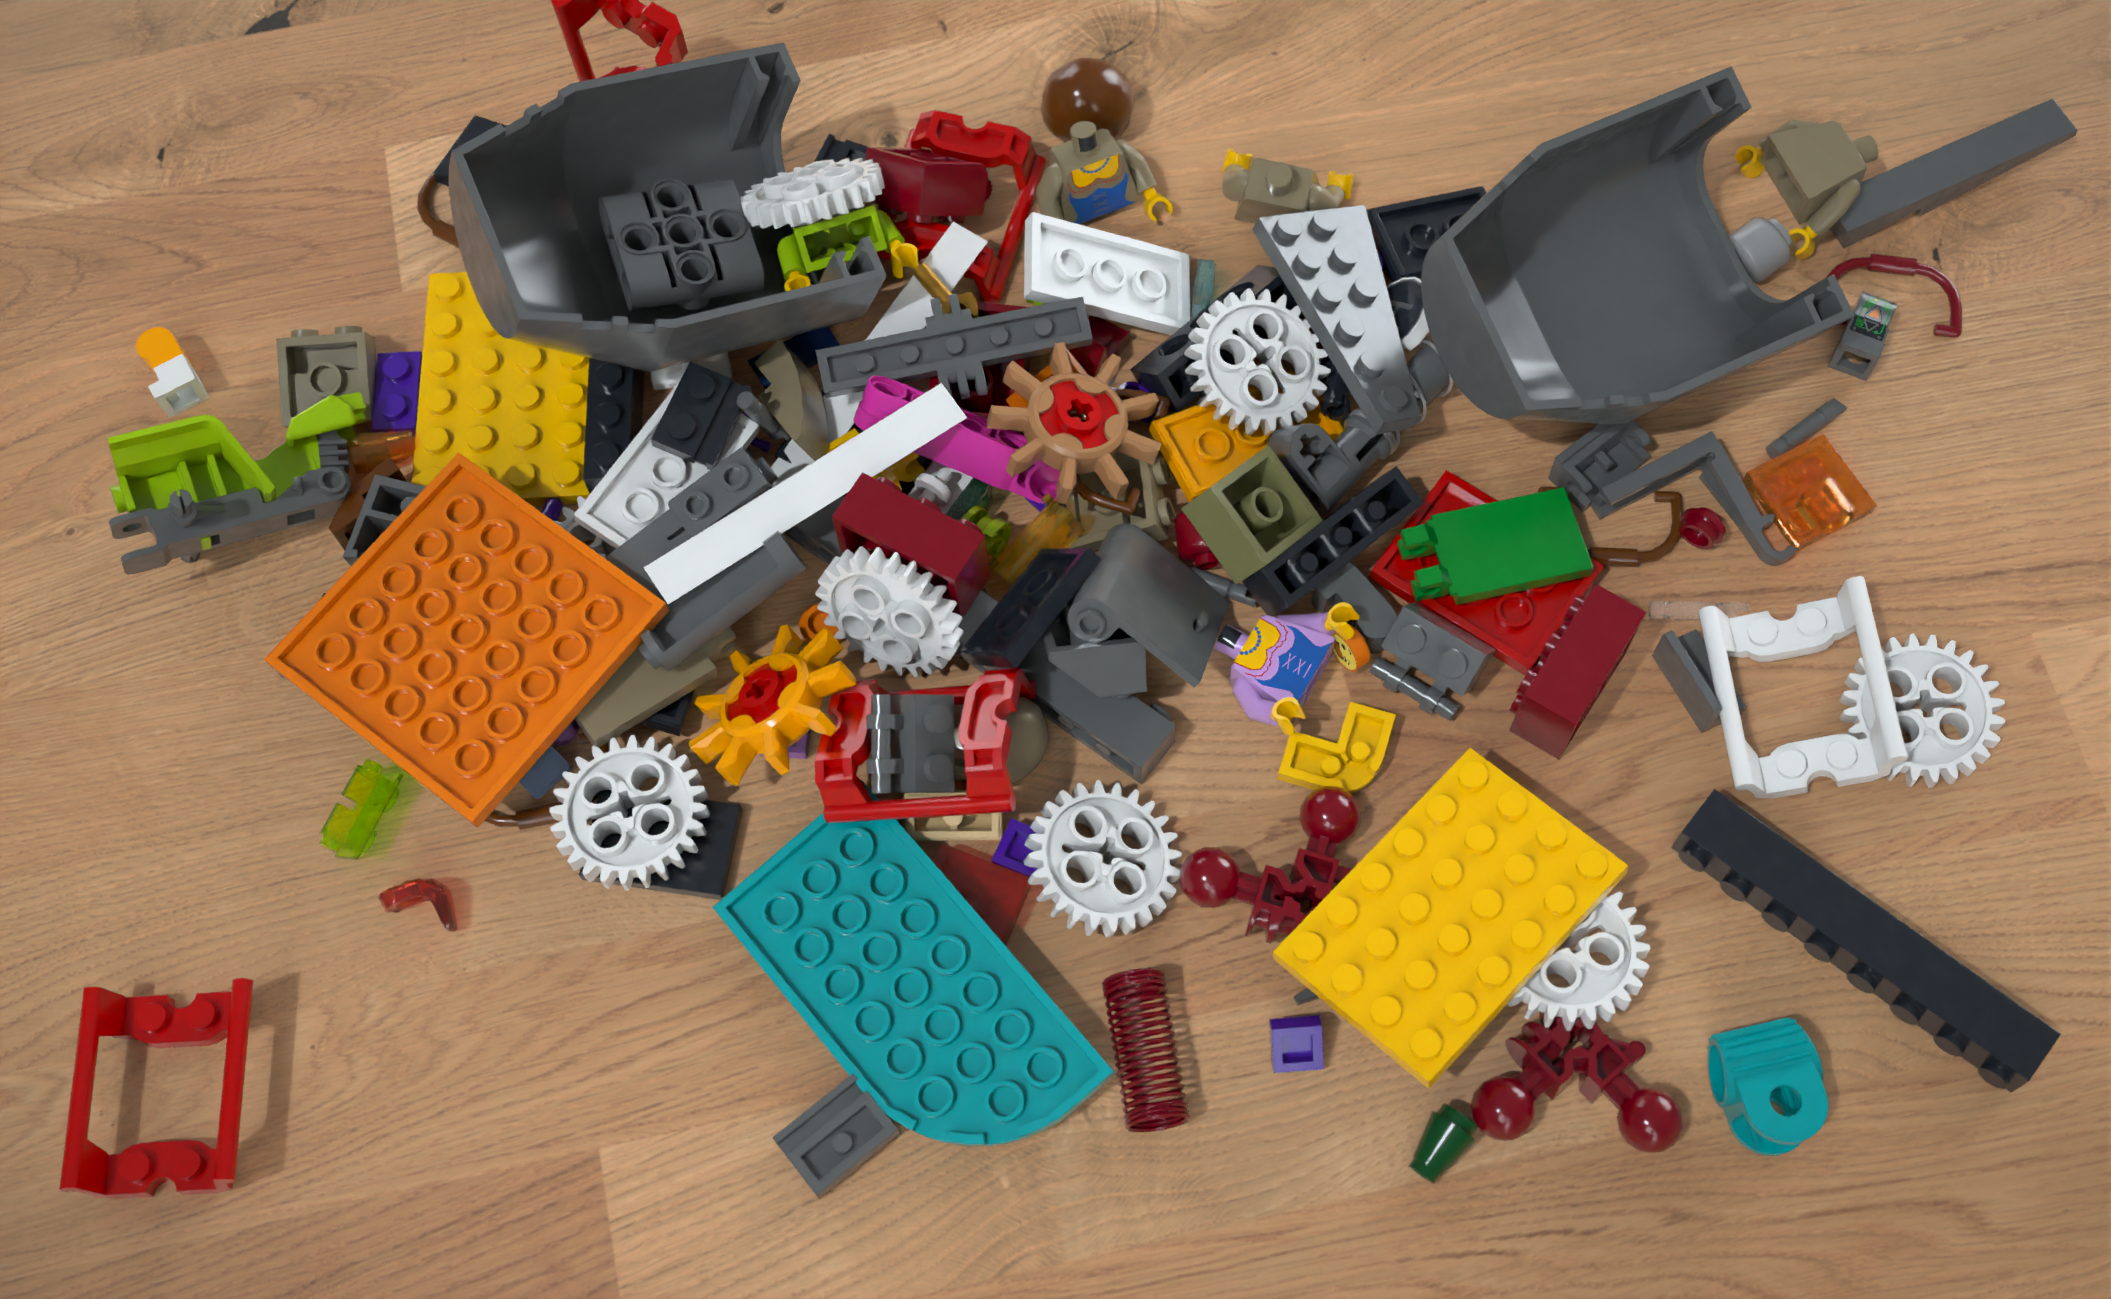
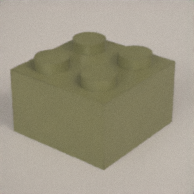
M1269 445L1181 508L1235 584L1266 566L1323 521Z

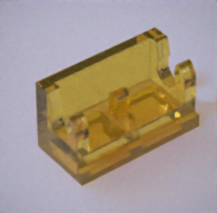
M1049 493L1041 499L1046 507L997 559L991 553L988 555L989 566L1010 586L1015 583L1041 549L1069 548L1085 532V529L1072 513L1063 505L1060 506Z

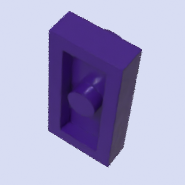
M421 351L378 353L371 427L376 438L416 436L422 364Z

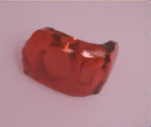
M434 878L406 880L402 884L387 888L380 892L378 896L384 910L399 913L410 906L431 901L445 929L452 932L457 931L458 925L451 890Z

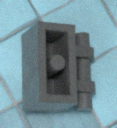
M1413 602L1402 608L1381 645V648L1398 657L1397 662L1393 666L1382 658L1377 657L1369 673L1384 681L1383 687L1393 693L1399 690L1419 702V708L1431 716L1435 712L1451 721L1460 705L1445 697L1447 691L1450 688L1463 696L1473 690L1496 649L1417 602ZM1412 667L1435 679L1433 685L1428 687L1408 675Z
M871 695V714H866V729H871V759H867V774H871L872 793L954 792V695Z

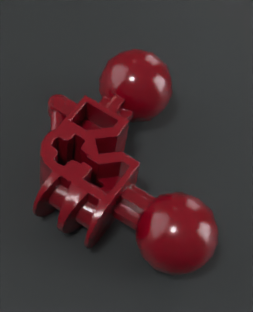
M1335 786L1321 787L1305 797L1300 807L1299 819L1303 831L1309 839L1306 849L1299 848L1289 876L1292 882H1289L1282 869L1268 865L1265 866L1262 877L1241 872L1238 863L1231 854L1219 847H1204L1195 850L1186 857L1180 868L1179 881L1184 894L1190 901L1204 908H1217L1226 905L1232 899L1252 905L1245 936L1249 935L1253 926L1265 929L1266 943L1271 944L1277 933L1289 936L1352 870L1338 865L1339 860L1335 859L1334 855L1337 846L1346 843L1354 837L1360 827L1361 813L1357 802L1352 794ZM1301 899L1310 901L1309 909L1311 910L1309 914L1300 912Z
M1540 1011L1539 1017L1542 1025L1535 1022H1527L1522 1026L1521 1032L1524 1041L1510 1037L1505 1042L1512 1059L1523 1071L1515 1078L1496 1076L1481 1083L1473 1093L1471 1101L1473 1119L1482 1133L1494 1140H1515L1526 1134L1534 1124L1537 1112L1535 1101L1544 1093L1551 1100H1554L1565 1090L1573 1073H1579V1091L1591 1104L1603 1094L1618 1109L1617 1122L1621 1135L1627 1144L1638 1151L1650 1153L1665 1151L1676 1144L1683 1129L1682 1110L1674 1097L1661 1089H1640L1625 1073L1644 1056L1646 1049L1642 1042L1632 1041L1628 1043L1611 1039L1608 1034L1602 1032L1597 1022L1594 1023L1591 1029H1587L1580 1017L1576 1018L1571 1031H1566L1562 1018L1555 1016L1551 1026L1547 1028L1544 1025V1013ZM1578 1040L1584 1045V1047L1580 1045L1577 1046L1575 1049L1571 1048L1563 1055L1561 1061L1557 1065H1554L1558 1060H1560L1563 1052L1565 1051L1568 1045V1042L1572 1044Z

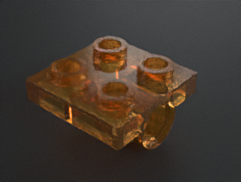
M1824 434L1748 471L1743 479V482L1767 514L1775 515L1773 523L1789 545L1797 547L1796 552L1871 514L1877 506Z

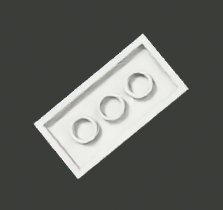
M1032 212L1025 220L1024 298L1048 304L1083 296L1088 315L1173 335L1190 321L1189 254Z
M678 384L574 514L577 523L616 549L669 510L668 502L710 471L702 464L697 462L695 464L652 446L651 438ZM741 414L717 465L740 447L746 450L759 433V424Z

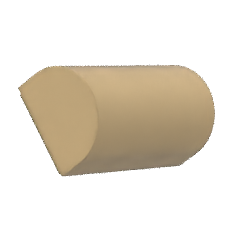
M967 790L904 793V799L967 795ZM1003 812L905 818V830L914 841L1001 840L1003 837Z

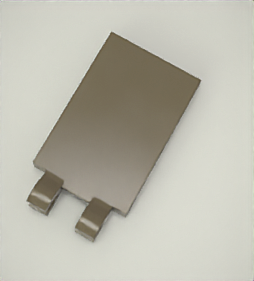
M728 627L671 671H667L663 666L654 669L644 658L638 646L574 718L590 742L595 747H601L609 742L611 738H616L716 677L717 669L713 663L727 657L737 649L733 642L736 639V635Z

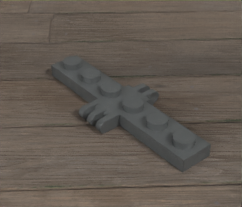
M957 294L948 295L951 312L945 314L942 312L940 298H932L930 302L933 316L925 317L927 328L816 350L825 397L831 398L864 391L868 379L876 375L884 376L900 383L937 376L939 384L942 383L952 398V390L949 385L957 383L961 400L970 398L967 381L975 379L978 395H988L983 371L984 366L1052 353L1055 343L1064 342L1067 350L1092 345L1093 338L1083 296L973 319L970 309H960Z

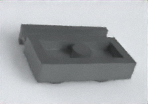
M851 1074L773 1137V1140L819 1199L900 1134L868 1091L863 1093L855 1083L857 1078L854 1074Z

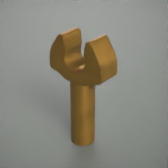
M927 263L920 264L915 268L913 275L932 298H940L943 314L950 313L948 295H952V293ZM971 292L957 294L960 309H970L972 319L978 318L977 301Z

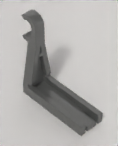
M1712 431L1602 487L1591 503L1592 509L1599 520L1672 482L1696 470H1701L1702 474L1699 476V479L1741 530L1762 562L1771 566L1782 565L1797 550V547L1790 545L1784 551H1776L1772 548L1762 529H1768L1773 524L1775 515L1767 514L1761 516L1724 448Z

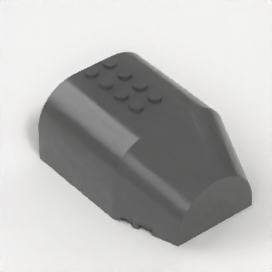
M784 42L571 83L559 90L557 98L539 107L537 104H534L525 109L523 117L506 127L498 124L452 150L448 177L450 204L456 237L476 298L486 318L498 334L515 341L652 372L857 320L865 315L887 276L869 236L860 239L847 266L843 260L846 254L845 250L833 253L826 268L806 273V276L811 281V286L786 292L784 288L786 280L784 279L777 248L781 239L794 233L793 227L790 224H786L778 229H774V225L761 228L760 225L751 226L749 222L763 267V290L714 297L710 299V302L705 307L698 310H688L676 303L629 311L604 235L599 214L600 197L648 191L652 189L658 180L664 178H674L686 185L732 179L736 185L739 197L744 196V191L752 189V185L762 184L763 179L778 176L780 172H785L781 148L782 126L801 80Z
M1732 66L1541 143L1429 248L1422 267L1421 292L1430 335L1449 375L1463 394L1479 409L1500 419L1624 424L1807 342L1855 316L1834 274L1789 300H1779L1767 295L1758 288L1742 265L1709 197L1703 171L1704 155L1711 139L1752 108Z

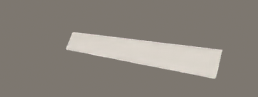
M953 222L923 263L929 265L951 292L988 241ZM914 275L866 340L925 328V317L933 316L930 302L932 297ZM864 391L826 398L824 395L828 444L846 434L854 424L853 418L859 402L863 399ZM793 439L784 449L791 463L778 457L771 467L779 478L773 483V486L778 485L815 462Z
M941 383L645 566L644 569L667 604H670L763 546V541L776 531L784 533L848 493L862 472L871 477L877 475L967 417Z

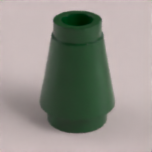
M1444 1103L1438 1113L1432 1111L1408 1167L1427 1181L1435 1184L1439 1176H1442L1475 1142L1472 1136L1478 1129V1126L1466 1116Z

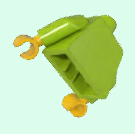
M875 205L852 208L848 210L849 213L834 214L832 219L829 220L822 218L813 224L793 227L794 233L781 239L777 248L784 279L786 280L784 284L786 292L811 286V281L806 276V273L826 268L833 253L845 250L846 254L843 260L844 262L850 260L860 239L864 237H870L876 252L885 249L886 252L891 253L892 273L897 278H903V266H909L915 270L918 266V251L916 246L904 243L903 236L890 217L884 211L876 210Z

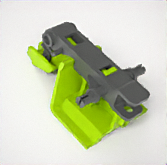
M361 392L337 397L329 395L294 416L286 433V442L271 451L267 457L260 460H253L218 418L211 415H198L108 437V445L118 480V485L110 487L118 514L128 512L127 514L116 516L109 521L112 536L115 539H122L150 532L153 534L156 542L154 546L131 551L121 557L125 574H137L160 568L176 558H181L184 562L191 563L190 557H193L194 562H196L200 557V552L334 517L343 501L351 492V481L348 476L347 443L356 440L353 426L366 422L364 415L366 406Z

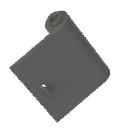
M754 496L752 499H750V500H749L748 502H746L745 504L749 503L750 501H752V500L755 499L756 497ZM669 509L607 555L605 559L666 602L644 567L691 539V537L671 509ZM776 531L763 541V546L675 601L667 604L670 611L652 631L647 628L640 635L644 643L639 646V650L654 669L663 666L667 671H671L807 569L783 533Z
M1118 524L1108 531L1097 553L1101 561L1081 585L1068 612V625L1078 638L1092 643L1108 639L1120 627L1195 688L1201 682L1230 601L1142 529L1133 524Z

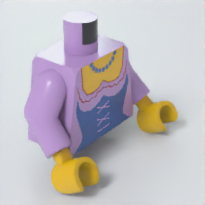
M1338 603L1329 612L1277 615L1275 617L1263 615L1250 635L1228 624L1223 628L1216 641L1215 650L1235 659L1231 667L1230 684L1233 687L1234 696L1250 720L1273 726L1279 725L1285 735L1293 734L1295 731L1292 725L1296 717L1306 718L1302 707L1332 657L1335 638L1330 635L1336 632L1342 639L1348 640L1355 633L1346 622L1349 620H1359L1360 616L1349 603Z

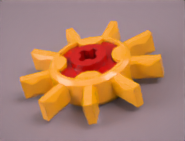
M788 624L780 626L772 655L763 657L753 663L749 657L736 650L730 655L734 670L739 675L731 683L726 693L697 697L694 704L710 720L720 721L689 742L690 748L706 764L722 755L715 769L731 785L738 786L757 754H764L765 759L782 776L790 772L788 747L803 737L809 729L830 736L836 731V726L821 711L823 698L856 685V677L841 660L828 665L844 647L826 628H823L800 652L803 641Z

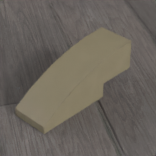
M779 339L754 362L771 383L758 397L793 441L816 461L827 454L828 447L827 415L823 397L815 378L807 366Z

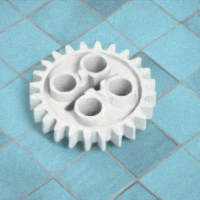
M845 158L836 163L833 160H822L810 163L803 168L795 167L793 172H780L778 176L765 178L762 184L752 185L751 190L744 191V196L740 197L743 213L748 223H751V226L760 225L761 228H766L774 225V229H778L786 224H790L791 227L813 224L822 218L832 219V215L837 213L847 214L849 209L863 207V202L874 201L876 195L882 194V189L885 188L879 163H873V160L863 162V158H859L850 162L849 158Z
M1251 288L1246 289L1242 293L1240 300L1234 292L1227 295L1223 300L1224 304L1216 300L1208 308L1210 314L1204 312L1196 321L1200 328H1194L1188 336L1196 344L1190 345L1184 354L1196 360V362L1190 364L1185 369V373L1198 375L1199 380L1190 389L1194 392L1204 390L1206 397L1201 401L1200 406L1203 408L1214 404L1217 407L1213 416L1215 421L1224 414L1230 416V430L1236 428L1241 422H1245L1247 435L1254 433L1259 424L1264 435L1268 436L1275 431L1276 425L1278 428L1291 426L1292 420L1297 424L1307 417L1306 410L1311 412L1319 405V401L1315 396H1320L1327 390V386L1319 380L1329 375L1331 369L1319 364V362L1328 357V354L1324 349H1317L1316 344L1319 342L1316 334H1311L1309 331L1311 326L1308 321H1302L1299 318L1301 313L1299 306H1295L1291 311L1285 308L1287 296L1284 294L1275 303L1271 302L1268 289H1265L1258 296L1257 300ZM1253 324L1264 328L1268 339H1262L1256 335ZM1233 330L1237 331V332H1238V336H1237V335H1234V334L1232 333V331H1233ZM1219 349L1229 351L1234 357L1235 365L1226 363L1221 358ZM1258 358L1262 364L1257 366L1253 360ZM1281 360H1286L1293 365L1295 375H1290L1284 371ZM1248 385L1256 386L1260 390L1262 401H1258L1250 395ZM1278 389H1282L1283 394L1278 393Z
M863 546L859 547L855 554L847 549L841 557L835 556L818 580L820 587L815 592V595L822 599L817 606L818 610L828 613L824 620L825 625L838 628L834 637L836 639H847L851 642L847 649L849 652L858 649L862 651L865 663L874 658L878 660L879 668L882 671L888 665H892L898 676H902L906 668L914 677H918L922 670L932 675L937 667L943 669L960 646L959 640L964 633V630L958 627L963 619L962 616L952 612L957 605L956 601L943 599L942 597L947 588L941 585L933 586L930 583L933 577L931 572L922 575L917 573L916 561H911L907 566L901 564V559L897 552H894L892 557L887 559L879 547H876L872 555Z
M1910 634L1905 641L1904 647L1892 637L1886 644V652L1882 650L1889 682L1898 684L1904 693V696L1893 697L1900 727L1905 729L1911 738L1910 743H1904L1908 758L1905 761L1896 763L1890 770L1891 774L1887 775V780L1892 781L1899 772H1902L1906 775L1908 787H1912L1919 776H1923L1928 788H1933L1938 782L1939 774L1949 785L1953 784L1958 779V770L1964 775L1970 776L1976 770L1974 761L1983 764L1991 756L1985 747L1994 748L2001 739L1992 731L1999 730L2005 724V719L1992 713L1999 711L2005 704V701L1999 698H1990V694L1999 686L1998 681L1983 682L1981 677L1988 669L1987 664L1975 668L1969 665L1974 653L1970 650L1960 657L1955 655L1956 641L1951 640L1944 649L1937 648L1936 636L1931 634L1924 646H1920L1915 634ZM1860 657L1854 666L1858 674L1849 673L1844 682L1852 690L1844 691L1839 702L1850 706V708L1843 710L1839 719L1843 722L1854 723L1846 734L1857 739L1870 738L1876 713L1863 658ZM1939 678L1947 681L1951 685L1953 693L1945 694L1939 692L1933 686L1932 679ZM1915 704H1919L1920 709H1912ZM1952 705H1963L1965 711L1949 707ZM1923 712H1931L1928 717L1923 716ZM1944 723L1954 726L1959 731L1960 739L1951 740L1941 733L1939 724Z
M635 735L630 736L626 748H621L616 739L611 738L609 752L603 753L599 747L593 745V760L588 762L577 756L575 760L580 771L577 774L566 771L562 773L569 788H558L553 791L558 801L563 803V805H557L549 809L553 818L561 821L551 826L550 829L555 838L562 839L556 846L563 856L570 855L567 862L571 868L576 871L584 866L582 874L587 881H593L600 874L602 884L605 888L609 889L617 877L625 891H629L633 878L639 877L645 888H649L651 883L650 874L657 872L666 881L669 879L667 865L673 863L679 868L683 869L685 867L684 861L680 856L683 850L690 853L698 852V848L691 837L706 836L707 831L704 825L697 820L710 817L707 806L700 803L708 798V793L704 786H697L702 781L698 770H689L691 763L685 754L675 759L676 752L670 743L659 752L658 744L654 737H650L643 748H640ZM651 777L659 778L658 784L649 791L638 790L640 784L645 779ZM602 790L612 791L610 797L605 802L600 804L591 803L593 797ZM668 799L672 800L669 805H663ZM634 807L632 809L633 816L625 818L628 815L627 809ZM597 819L591 826L588 825L590 820ZM664 820L669 822L668 828L659 835L648 834L649 828L654 823ZM613 833L622 834L620 841L615 846L601 848V843L606 836Z
M1096 780L1090 793H1088L1080 782L1073 789L1072 797L1065 790H1061L1055 798L1056 804L1047 801L1040 811L1043 817L1036 816L1030 828L1036 834L1029 835L1025 841V846L1034 850V852L1028 854L1024 860V865L1037 868L1038 870L1031 875L1028 883L1030 885L1043 884L1044 889L1038 896L1037 901L1044 902L1052 899L1056 903L1050 913L1052 918L1058 916L1063 911L1069 914L1067 928L1071 929L1081 920L1085 922V933L1087 936H1090L1096 927L1101 925L1105 937L1110 938L1115 933L1118 924L1125 935H1129L1135 929V921L1143 928L1146 927L1153 919L1152 914L1159 916L1167 907L1164 900H1170L1177 890L1170 883L1177 881L1180 876V870L1170 865L1175 864L1181 858L1182 852L1168 849V846L1178 837L1177 833H1163L1161 828L1169 818L1165 815L1154 819L1150 815L1155 806L1153 800L1142 807L1137 804L1138 790L1135 789L1128 798L1121 796L1120 783L1116 782L1111 791L1105 793L1101 781ZM1082 823L1088 826L1093 837L1087 838L1080 835L1076 831L1074 824ZM1121 835L1133 837L1137 841L1139 849L1127 847ZM1062 846H1065L1071 853L1064 852ZM1100 853L1104 854L1105 863H1102L1103 857ZM1135 864H1140V865H1142L1143 868H1144V871H1142V870H1141L1137 865H1135ZM1066 868L1078 869L1084 875L1085 883L1073 881L1068 876ZM1114 879L1125 881L1130 886L1132 895L1121 893L1115 887Z
M1617 892L1610 897L1606 896L1586 917L1583 923L1560 946L1562 950L1556 952L1555 955L1552 954L1507 1005L1512 1007L1521 1001L1526 1003L1527 1008L1524 1018L1527 1020L1534 1016L1537 1011L1544 1013V1025L1547 1028L1551 1026L1555 1016L1562 1017L1566 1031H1571L1577 1017L1581 1018L1587 1029H1591L1596 1021V1013L1606 1022H1610L1615 1014L1614 1006L1625 1011L1631 1002L1629 994L1637 996L1643 985L1638 978H1644L1649 969V964L1641 959L1647 957L1650 945L1637 942L1643 937L1646 926L1630 925L1637 909L1631 907L1621 910L1618 907L1623 896L1622 892ZM1597 928L1602 929L1604 932L1587 936L1589 932ZM1578 943L1574 953H1572V951L1569 948L1575 946V944ZM1590 953H1603L1611 960L1612 964L1608 966L1600 965L1591 958ZM1558 974L1564 977L1570 987L1558 988L1548 981L1547 975Z

